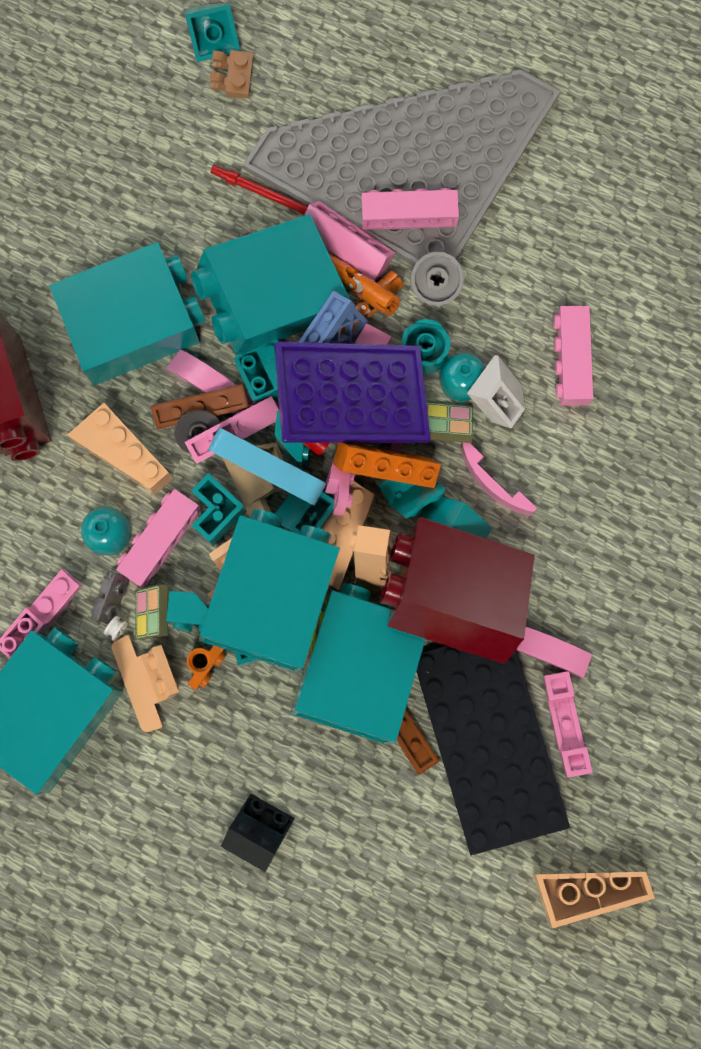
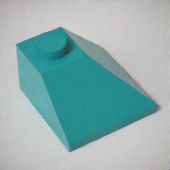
M230 3L205 4L184 9L197 62L212 59L213 50L223 52L226 55H229L231 50L241 51Z

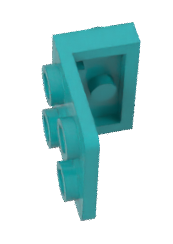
M380 479L376 482L389 506L404 518L418 515L423 507L439 500L446 491L445 487L437 481L435 488Z

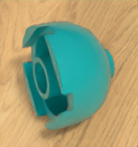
M467 352L450 356L442 365L439 373V381L443 393L450 399L458 402L471 400L467 393L486 368L482 360Z
M107 506L98 507L90 511L83 519L81 537L86 547L95 554L112 556L123 551L129 544L131 524L127 517L118 509Z

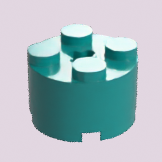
M422 319L416 321L404 331L401 345L420 346L423 375L437 373L447 360L450 349V337L440 323L430 319ZM423 345L428 346V349H423Z

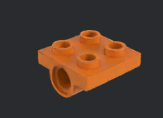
M213 646L210 651L203 648L192 650L187 657V666L194 675L187 685L195 690L200 686L205 688L213 676L209 672L214 664L220 666L226 657L225 649ZM198 654H204L208 659L207 665L202 669L196 667L194 659Z

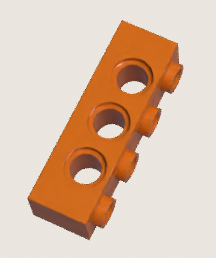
M343 442L338 443L333 465L342 472L435 488L441 466L440 463L430 457Z

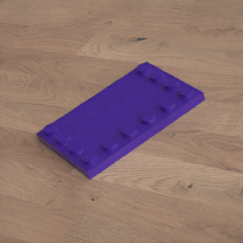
M307 342L275 343L274 353L282 443H428L431 440L420 346Z

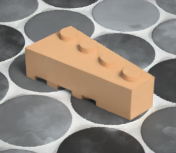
M105 403L67 434L74 443L100 458L154 495L173 479L169 472Z
M354 481L352 487H349V492L353 493L351 507H346L343 516L333 515L332 512L321 528L331 534L329 544L340 547L328 585L332 590L339 593L354 555L351 548L352 533L358 531V525L365 526L374 502V494Z
M358 525V531L352 533L351 548L355 559L356 586L367 589L371 594H382L385 581L390 572L391 561L389 559L393 547L390 530Z
M646 872L533 875L550 928H556L655 899Z

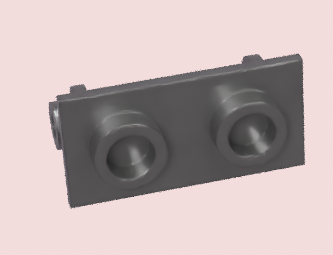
M111 572L104 576L99 593L105 594V598H96L93 609L90 612L92 614L91 619L109 624L118 615V609L127 591L130 579Z

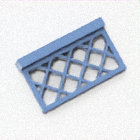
M333 291L299 342L341 343L344 341L343 344H354L365 324L369 322L354 307L355 304L351 300ZM359 321L354 330H352L353 323ZM345 327V334L340 335L341 328Z

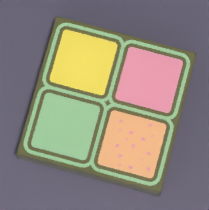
M426 402L431 440L472 443L473 406Z
M159 584L136 590L135 640L168 636V622H166L168 610L167 585Z

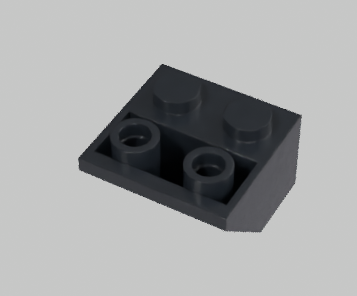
M250 793L229 827L220 847L266 873L295 818Z

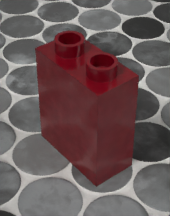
M0 313V452L5 456L10 455L12 461H24L38 456L41 453L39 445L51 442L52 440L21 336Z
M419 517L410 535L401 532L397 534L391 550L389 561L400 564L398 575L388 574L380 598V603L391 606L387 627L505 664L524 640L535 555Z

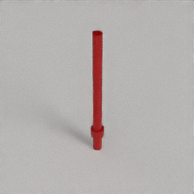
M213 165L211 168V174L226 180V183L234 187L238 185L303 215L308 206L241 177L240 173L236 171H228L216 165Z

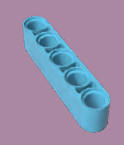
M220 427L208 448L209 451L314 506L326 485L325 482Z

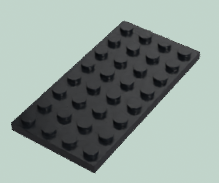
M449 646L421 653L416 672L470 856L571 828L516 650L505 664Z

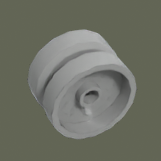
M432 252L424 255L415 263L411 272L410 284L413 293L420 301L429 305L442 306L452 302L459 295L464 283V273L460 263L453 256L445 252ZM435 274L441 277V281L438 284H435L432 280Z

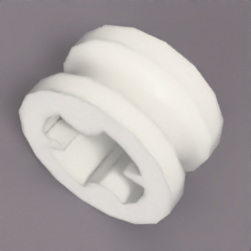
M116 616L107 625L104 634L106 636L111 635V639L116 641L123 634L128 623L125 621L121 622L120 617Z

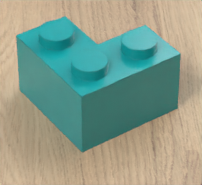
M207 473L191 491L208 509L191 526L214 547L237 523L239 515L243 516L247 510L241 502Z
M440 497L439 500L427 504L423 507L417 518L418 520L419 517L485 539H487L492 530V527L466 503L445 497Z

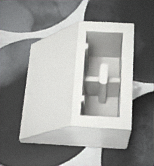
M495 355L467 394L491 422L512 428L525 410L523 389L520 382L500 357Z

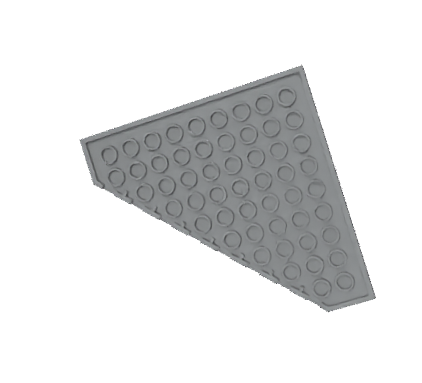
M520 69L511 71L509 75L500 77L494 75L481 78L480 81L470 84L464 82L448 86V89L435 91L433 89L420 92L414 97L405 99L404 97L386 100L383 104L375 106L368 104L355 107L353 111L344 113L338 111L322 115V118L310 121L308 119L299 120L280 128L273 126L265 130L243 163V169L308 206L317 201L322 202L362 230V193H367L371 190L391 192L396 189L403 191H415L417 189L432 191L441 188L458 190L459 219L457 227L363 230L396 252V256L412 265H415L424 255L432 252H445L457 260L556 102L560 90ZM438 274L434 275L435 278L441 280Z

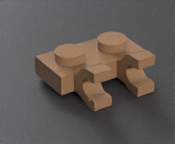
M213 50V69H228V75L224 77L221 73L211 71V89L226 90V97L249 99L253 53L231 50L230 56H227L223 52Z

